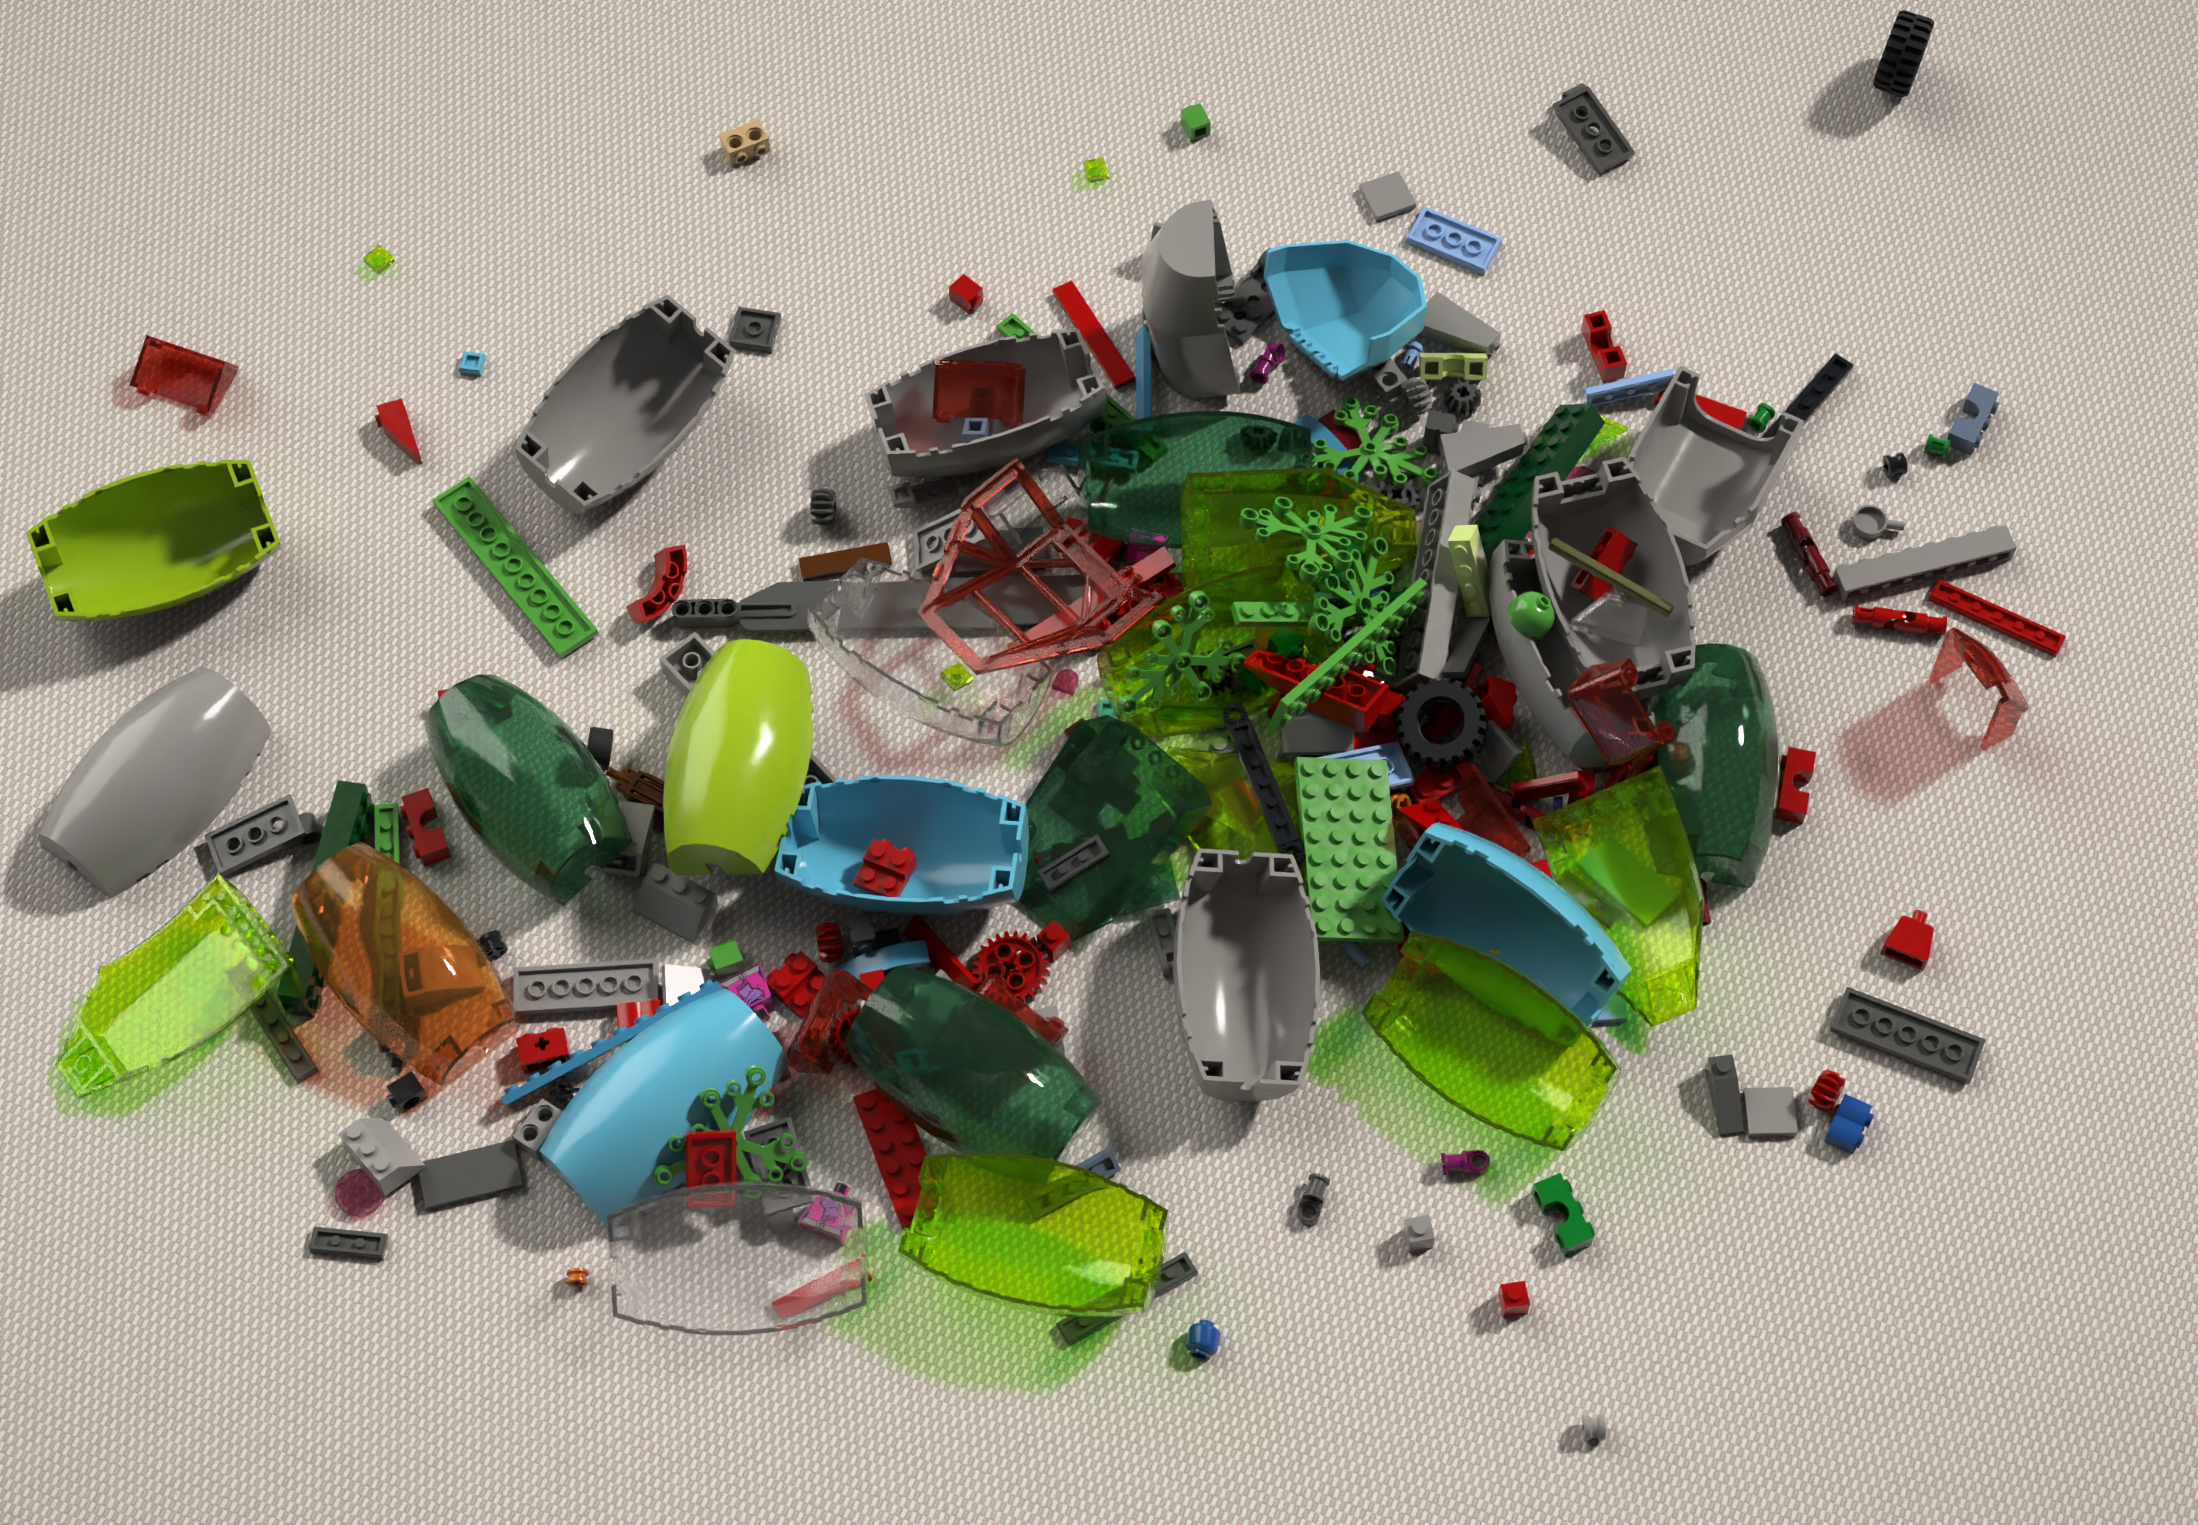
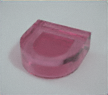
M1071 669L1059 671L1052 684V689L1074 696L1079 684L1077 673Z

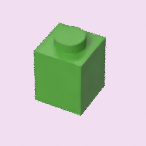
M1201 103L1187 106L1181 110V125L1190 142L1210 135L1211 122Z
M736 940L708 949L710 958L706 959L711 973L716 972L718 979L745 970L744 960Z

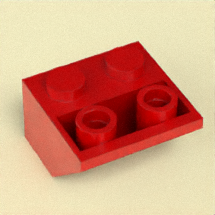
M1492 675L1475 689L1480 691L1478 697L1484 707L1487 721L1493 720L1504 731L1511 727L1514 722L1513 708L1517 700L1516 685Z

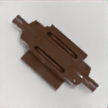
M609 767L606 771V776L616 780V790L623 793L628 802L655 805L652 829L663 833L664 781L640 770L636 772L627 768L621 773Z

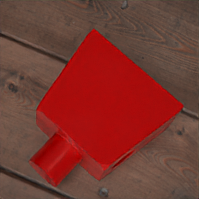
M1915 910L1912 918L1902 915L1886 939L1880 954L1924 971L1929 959L1934 932L1933 926L1925 924L1928 915L1921 910Z

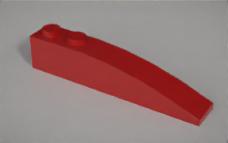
M1257 649L1243 662L1244 667L1285 696L1322 664L1319 663L1318 666L1306 664V660L1299 658L1287 660L1284 655ZM1349 669L1343 678L1337 677L1335 679L1334 685L1328 691L1325 689L1321 691L1322 694L1313 704L1309 702L1307 708L1328 719L1365 733L1376 721L1389 690V685Z

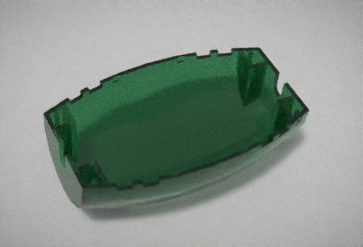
M1192 411L1133 420L1082 439L1078 455V492L1084 527L1087 531L1104 537L1151 547L1162 548L1165 546V548L1205 549L1233 546L1256 541L1257 529L1262 528L1254 526L1252 529H1245L1240 525L1239 517L1241 511L1245 508L1253 509L1258 513L1260 509H1268L1282 524L1296 527L1286 517L1281 518L1274 514L1273 505L1277 497L1290 499L1293 503L1291 511L1307 524L1305 520L1307 513L1313 510V482L1308 480V468H1312L1311 429L1288 421L1250 413ZM1157 536L1168 537L1164 542L1152 540Z
M1700 644L1695 646V668L1689 678L1678 686L1653 696L1652 702L1649 704L1650 712L1655 713L1657 733L1664 738L1666 744L1655 752L1653 760L1639 774L1641 811L1644 812L1646 822L1644 825L1645 833L1649 835L1651 843L1649 848L1658 874L1690 879L1695 876L1700 877L1704 872H1713L1715 874L1711 878L1712 883L1750 888L1755 882L1766 857L1779 803L1780 751L1773 703L1767 681L1757 657L1743 648L1729 644Z
M478 674L455 684L433 704L424 726L434 761L452 802L471 832L488 852L531 888L564 906L592 880L589 875L584 873L588 867L597 865L604 869L632 843L625 816L621 814L618 806L617 796L613 794L609 786L610 782L601 766L575 732L537 698L501 677Z
M897 966L889 972L867 999L845 1038L844 1047L860 1070L880 1093L907 1118L957 1152L988 1167L1026 1180L1044 1184L1050 1181L1071 1151L1069 1148L1074 1140L1080 1137L1102 1104L1099 1096L1072 1062L1045 1036L1015 1013L968 987L919 970Z

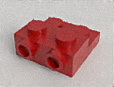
M873 839L863 856L864 863L854 878L853 885L877 896L899 897L918 865L916 856L907 847H902L900 850L893 847V844L886 839H881L880 841Z
M800 950L797 954H789L784 961L785 965L780 970L774 969L768 975L767 985L770 993L803 1020L836 986L834 982L818 969L817 964Z

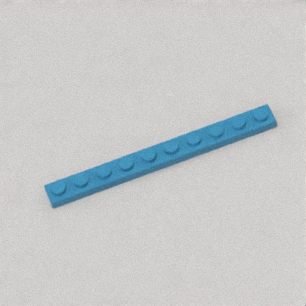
M710 979L699 985V991L693 994L688 991L678 996L679 1002L671 1006L669 1003H665L656 1008L657 1013L651 1017L645 1014L634 1020L636 1025L628 1029L626 1026H623L613 1031L614 1036L605 1041L604 1037L591 1043V1049L585 1052L580 1049L570 1054L569 1061L563 1064L561 1061L553 1063L547 1067L549 1071L540 1076L539 1072L526 1078V1084L520 1087L517 1084L505 1089V1095L500 1097L504 1106L520 1100L552 1081L628 1042L640 1032L679 1008L697 999L723 990L718 981L713 983Z

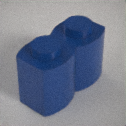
M1845 1094L1824 1141L1849 1153H1852L1854 1147L1859 1149L1865 1136L1860 1134L1863 1126L1868 1128L1874 1114L1870 1113L1872 1106Z

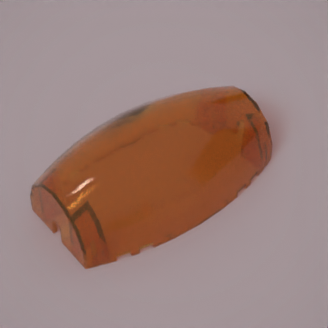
M360 842L332 855L300 884L292 898L291 909L299 932L306 943V948L317 964L316 967L346 1010L384 1048L387 1047L394 1052L402 1062L406 1061L415 1067L416 1071L444 1086L475 1063L476 1056L483 1049L486 1053L490 1052L519 1030L520 1022L511 997L497 968L480 941L463 919L440 895L402 865L365 843Z

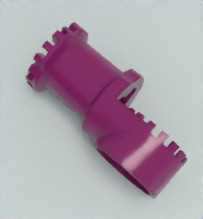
M1267 344L1264 354L1259 355L1256 360L1257 365L1255 369L1250 372L1251 380L1257 381V383L1260 382L1261 385L1268 382L1270 371L1274 369L1276 363H1281L1284 360L1285 348L1283 344Z
M1483 1150L1462 1151L1461 1154L1450 1155L1441 1153L1443 1175L1454 1171L1472 1172L1475 1175L1485 1174L1490 1166L1489 1155ZM1476 1157H1481L1485 1160L1486 1164L1483 1168H1476L1472 1165V1160Z

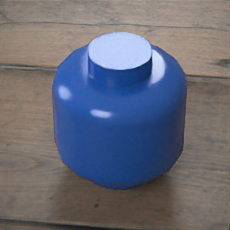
M1200 1320L1199 1323L1192 1324L1189 1327L1185 1346L1190 1351L1191 1356L1198 1359H1209L1218 1350L1221 1333L1214 1327L1213 1322Z

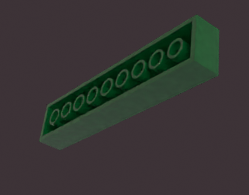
M1592 404L1559 405L1550 420L1543 426L1540 434L1532 441L1530 448L1520 458V462L1515 469L1510 472L1503 486L1498 489L1493 500L1486 506L1483 514L1475 521L1474 525L1478 526L1488 569L1494 550L1504 539L1523 541L1532 528L1531 507L1535 477L1558 472L1560 480L1565 481L1605 424V421Z
M337 781L277 991V996L286 1014L314 1018L316 1010H319L321 1007L322 988H325L328 982L327 970L334 961V945L339 943V927L346 918V902L351 900V884L357 878L358 859L361 860L363 857L364 847L362 845L364 838L367 839L369 835V820L374 817L375 804H373L371 794L368 792L365 784Z

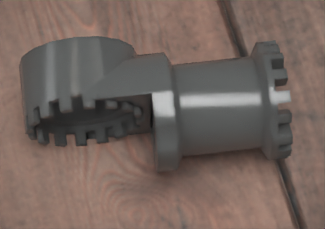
M1316 1173L1309 1175L1308 1180L1310 1182L1307 1191L1303 1193L1299 1205L1298 1219L1305 1226H1312L1318 1223L1324 1203L1323 1195L1326 1187L1330 1184V1179L1326 1176L1324 1177V1175L1320 1176L1319 1173L1318 1175ZM1306 1208H1311L1316 1212V1215L1311 1219H1307L1302 1215V1212Z

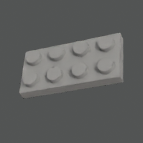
M982 498L913 530L915 570L923 573L991 542L988 501Z

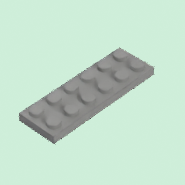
M658 959L514 967V1015L617 1009L616 1005L622 1003L659 999Z

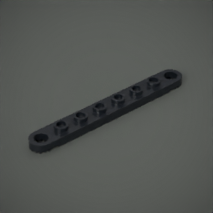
M1231 703V705H1227L1224 708L1223 721L1279 854H1286L1289 850L1297 851L1299 857L1294 859L1299 866L1304 861L1305 849L1302 846L1296 827L1245 707H1242L1241 704L1238 705V703ZM1231 712H1238L1241 714V718L1239 720H1232L1228 715Z

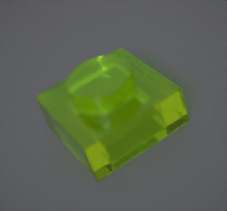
M1104 157L1083 161V169L1088 183L1109 179V172Z
M377 245L363 257L364 263L378 274L395 262L394 256L380 245Z
M960 662L941 671L940 678L954 692L973 682V676Z

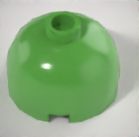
M1534 591L1522 593L1507 608V615L1510 613L1512 617L1510 620L1512 626L1527 638L1535 636L1538 637L1537 639H1541L1549 632L1555 621L1556 614L1549 598Z

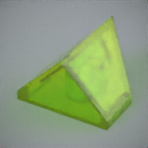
M1528 743L1518 747L1523 753L1498 781V786L1512 790V783L1537 779L1536 765Z

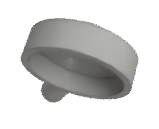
M1864 505L1859 507L1854 513L1852 526L1858 535L1872 539L1881 536L1885 529L1903 531L1905 522L1888 520L1886 513L1881 508L1875 505Z

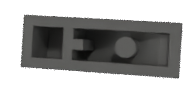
M1733 1054L1709 1057L1705 1066V1073L1719 1136L1744 1133L1738 1076Z

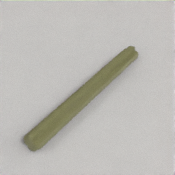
M1557 538L1551 540L1548 549L1665 617H1668L1673 611L1674 606L1671 603Z

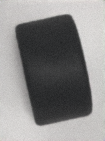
M590 728L585 762L586 768L607 770L609 768L613 743L612 729Z

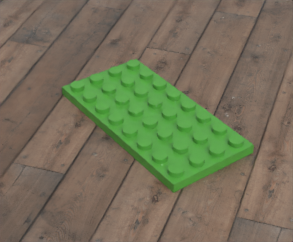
M1296 757L1294 766L1301 843L1305 849L1303 861L1306 896L1309 897L1310 901L1309 909L1311 918H1314L1317 940L1401 943L1404 940L1403 922L1398 923L1381 900L1398 873L1387 760Z

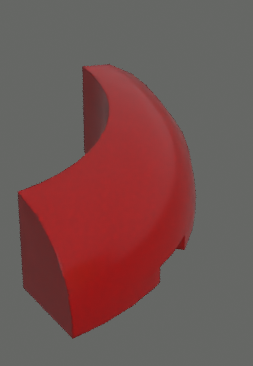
M685 544L664 548L654 555L655 578L651 589L644 598L638 599L626 606L630 617L636 623L646 622L663 614L681 594L684 587L685 573H687Z

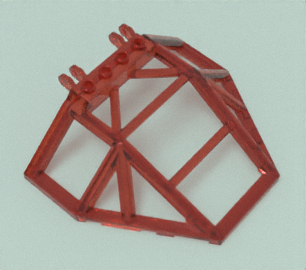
M1015 457L963 499L958 519L954 521L943 548V556L940 562L937 563L932 575V583L917 614L976 675L1110 646L1164 602V598L1156 591L1151 592L1137 588L1141 584L1143 577L1137 573L1128 579L1134 571L1130 565H1126L1116 572L1091 548L1098 541L1099 535L1093 532L1085 537L1090 532V527L1087 524L1072 530L1034 481L1026 467ZM1015 479L1051 526L1016 555L980 508ZM971 519L994 550L963 540ZM1051 544L1064 558L1033 559ZM958 553L997 566L946 593L943 590ZM1030 568L1076 569L1085 578L1081 618ZM1020 571L1074 625L1031 641L981 590ZM1094 587L1106 600L1091 612ZM972 595L1021 645L989 657L987 655L981 659L937 613ZM1127 600L1139 602L1138 605L1106 631L1096 628L1100 622Z

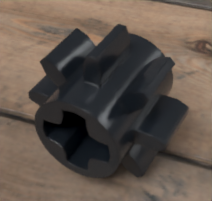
M562 1076L559 1083L552 1081V1085L556 1089L549 1091V1095H555L554 1104L560 1101L564 1107H567V1102L574 1097L573 1093H577L580 1088L573 1087L575 1079L569 1082L565 1081V1077ZM568 1087L569 1096L567 1094L561 1096L559 1088L565 1089Z

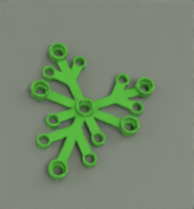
M1347 397L1342 402L1341 410L1336 411L1334 414V423L1357 431L1362 443L1360 447L1339 451L1327 446L1325 439L1317 438L1314 440L1313 450L1316 453L1323 454L1316 456L1312 452H1307L1301 457L1300 468L1304 472L1313 473L1318 469V464H1323V473L1326 476H1333L1336 474V469L1342 460L1359 457L1350 470H1346L1341 474L1340 486L1345 490L1357 488L1358 475L1367 462H1370L1372 466L1373 476L1376 479H1384L1387 474V467L1382 465L1379 460L1387 463L1393 477V485L1397 488H1404L1407 484V476L1401 473L1400 469L1420 477L1422 486L1426 488L1430 483L1439 478V473L1434 468L1422 469L1406 462L1415 459L1424 460L1427 457V448L1424 445L1415 446L1414 451L1391 455L1386 453L1396 450L1404 451L1407 448V439L1403 436L1396 437L1394 442L1381 444L1388 434H1395L1398 431L1399 419L1396 415H1385L1381 421V428L1374 438L1370 440L1366 428L1372 420L1377 418L1378 409L1373 405L1366 406L1364 416L1361 418L1359 414L1360 404L1355 397Z
M1277 497L1273 505L1274 514L1281 518L1286 517L1296 527L1282 524L1272 515L1270 510L1265 508L1260 509L1259 513L1250 508H1245L1241 511L1239 522L1243 528L1262 527L1257 529L1255 539L1259 542L1266 543L1271 535L1280 532L1303 538L1306 542V551L1296 555H1288L1285 566L1291 570H1296L1299 564L1305 561L1301 565L1299 576L1301 581L1308 584L1313 583L1317 579L1318 574L1322 577H1329L1333 569L1331 564L1326 563L1315 553L1316 545L1333 559L1335 569L1346 571L1351 567L1353 561L1352 554L1347 552L1351 544L1348 538L1352 539L1355 545L1363 546L1366 543L1367 534L1362 531H1352L1345 528L1353 525L1365 527L1370 523L1373 514L1369 508L1358 506L1355 508L1353 516L1334 522L1337 508L1333 505H1325L1322 512L1323 517H1325L1324 526L1320 527L1318 525L1321 517L1319 512L1314 510L1308 511L1305 519L1308 524H1306L1291 511L1293 503L1286 497ZM1328 534L1338 535V536H1342V537H1336V536H1332V535H1328ZM1328 543L1334 544L1335 547H1336V549L1339 550V551H1336V550H1335L1332 546H1330Z
M1377 537L1369 541L1367 551L1370 555L1366 571L1361 561L1360 552L1357 549L1347 551L1354 556L1352 564L1355 571L1350 568L1342 571L1340 578L1343 583L1349 585L1351 593L1340 587V581L1335 574L1331 573L1329 577H1321L1318 586L1322 592L1326 594L1333 593L1351 605L1340 610L1329 603L1325 597L1314 600V609L1319 614L1310 618L1308 622L1309 629L1317 634L1326 631L1325 637L1329 643L1340 641V632L1344 618L1356 614L1362 619L1364 626H1366L1371 619H1374L1380 613L1373 607L1376 605L1382 606L1389 602V595L1384 590L1375 593L1371 598L1369 597L1370 590L1379 586H1388L1394 582V576L1390 571L1383 572L1379 577L1374 578L1379 556L1386 554L1388 551V544L1384 538ZM1356 573L1362 586L1361 591L1356 581ZM1325 611V612H1327L1329 615L1326 616L1325 614L1320 613V612ZM1405 621L1397 630L1393 628L1389 636L1399 637L1404 635L1407 630ZM1379 640L1375 649L1370 654L1365 653L1360 662L1363 665L1373 663L1375 653L1378 661L1376 672L1383 677L1394 675L1397 671V664L1393 658L1386 656L1396 652L1395 643L1393 641L1385 640L1381 642Z
M1193 591L1189 595L1188 600L1191 608L1188 618L1186 617V611L1179 605L1174 606L1170 611V616L1179 622L1184 630L1180 647L1173 640V628L1167 621L1157 620L1153 623L1152 634L1159 641L1164 642L1171 655H1158L1153 650H1149L1144 654L1143 660L1149 666L1166 665L1161 670L1139 669L1135 665L1127 667L1125 675L1131 681H1137L1138 679L1149 680L1130 695H1122L1118 698L1117 709L1123 715L1130 716L1134 714L1138 708L1137 701L1152 689V695L1145 700V706L1150 711H1157L1161 706L1160 699L1163 691L1169 697H1174L1178 694V685L1182 672L1191 685V695L1199 702L1208 700L1212 694V689L1205 682L1198 679L1191 665L1206 666L1209 670V677L1215 683L1221 682L1225 677L1224 671L1218 666H1228L1235 673H1240L1246 669L1243 666V662L1247 658L1240 652H1233L1228 656H1222L1225 653H1229L1234 646L1233 642L1227 637L1221 638L1217 643V648L1207 656L1191 655L1188 652L1193 633L1214 618V611L1208 607L1210 599L1204 592ZM1172 674L1170 681L1166 682V678Z
M751 1065L745 1071V1078L748 1083L743 1095L741 1093V1085L736 1080L728 1081L725 1087L728 1095L732 1096L738 1108L731 1128L720 1108L721 1097L717 1089L713 1087L703 1089L700 1093V1101L705 1108L711 1110L720 1130L736 1131V1163L743 1175L742 1186L747 1193L756 1194L761 1190L763 1183L761 1177L751 1171L742 1150L762 1157L768 1169L767 1175L773 1182H778L783 1177L782 1169L776 1165L774 1160L787 1164L792 1171L799 1172L807 1166V1158L800 1150H793L789 1154L779 1151L783 1148L789 1150L794 1147L795 1139L790 1133L782 1134L779 1139L765 1146L744 1140L741 1130L747 1114L761 1106L769 1107L774 1103V1096L768 1090L762 1091L759 1096L753 1098L757 1087L764 1083L766 1074L761 1066ZM754 1074H760L759 1080H752ZM731 1085L738 1086L735 1092L729 1091ZM765 1095L771 1096V1099L768 1102L762 1101V1098ZM709 1096L715 1097V1101L713 1103H708L706 1101ZM695 1124L691 1128V1132H695L699 1128L703 1129V1131H714L705 1128L702 1124ZM679 1135L671 1136L668 1141L670 1149L675 1152L685 1151V1140ZM785 1138L792 1139L788 1145L783 1144V1140ZM674 1140L681 1141L677 1147L672 1146V1142ZM685 1159L671 1166L669 1164L658 1165L653 1172L655 1181L660 1185L671 1183L675 1175L685 1171ZM796 1159L802 1160L799 1166L793 1165ZM778 1170L780 1173L777 1177H772V1171ZM667 1172L669 1176L666 1179H661V1173ZM755 1181L757 1182V1186L755 1188H749V1183Z

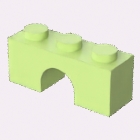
M1419 353V377L1422 379L1442 380L1443 377L1454 376L1462 377L1465 380H1487L1488 357L1486 353Z

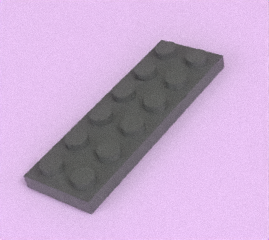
M1846 987L1830 1029L1831 1032L1966 1084H1970L1986 1040L1850 987Z

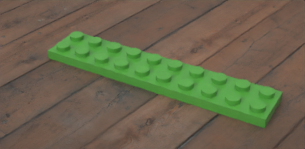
M470 476L432 500L433 505L560 659L598 635L596 627Z
M1419 578L1283 697L1273 714L1268 728L1274 733L1281 727L1285 729L1292 722L1294 715L1300 716L1307 708L1309 702L1313 704L1322 694L1321 691L1324 689L1328 691L1334 685L1337 677L1343 678L1351 665L1356 666L1362 660L1365 653L1370 654L1377 646L1379 640L1381 642L1385 641L1393 628L1397 630L1403 624L1404 618H1411L1418 609L1416 605L1425 596L1423 591L1427 583L1422 578Z

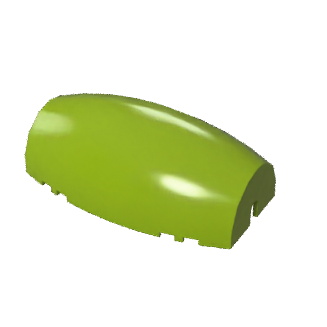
M220 460V462L209 463L197 461V464L183 465L182 463L134 474L82 495L83 498L72 504L64 505L62 510L52 516L48 515L26 532L57 621L120 619L174 607L206 595L234 581L261 564L281 548L279 537L269 510L266 508L263 494L250 460Z
M740 639L727 642L716 650L700 672L687 695L670 742L663 795L664 840L668 866L675 876L712 875L713 870L708 863L719 865L726 875L764 874L778 850L776 845L781 835L785 836L787 833V822L790 816L795 814L808 772L813 741L814 724L812 723V713L814 712V707L811 703L812 687L808 669L798 657L783 647L761 640Z

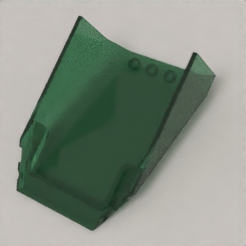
M1109 715L1080 721L1025 804L1029 827L1028 861L1024 887L1019 901L1046 925L1054 920L1070 935L1071 943L1112 923L1203 819L1213 804L1206 786L1135 726ZM1098 834L1111 856L1050 893L1037 871ZM1036 857H1040V862H1039V863H1038Z

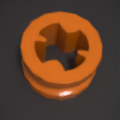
M1394 793L1390 797L1393 814H1396V808L1411 805V799L1406 794Z
M571 1268L566 1271V1275L569 1276L566 1279L568 1286L584 1287L588 1285L589 1281L586 1277L589 1275V1271L587 1269Z

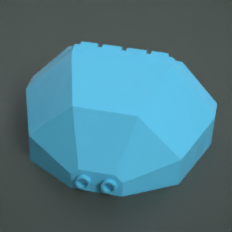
M1348 240L1283 245L1266 252L1264 279L1280 328L1285 332H1290L1287 339L1308 358L1312 359L1322 370H1325L1335 381L1342 380L1344 382L1353 379L1385 362L1424 329L1427 303L1421 276L1393 254Z

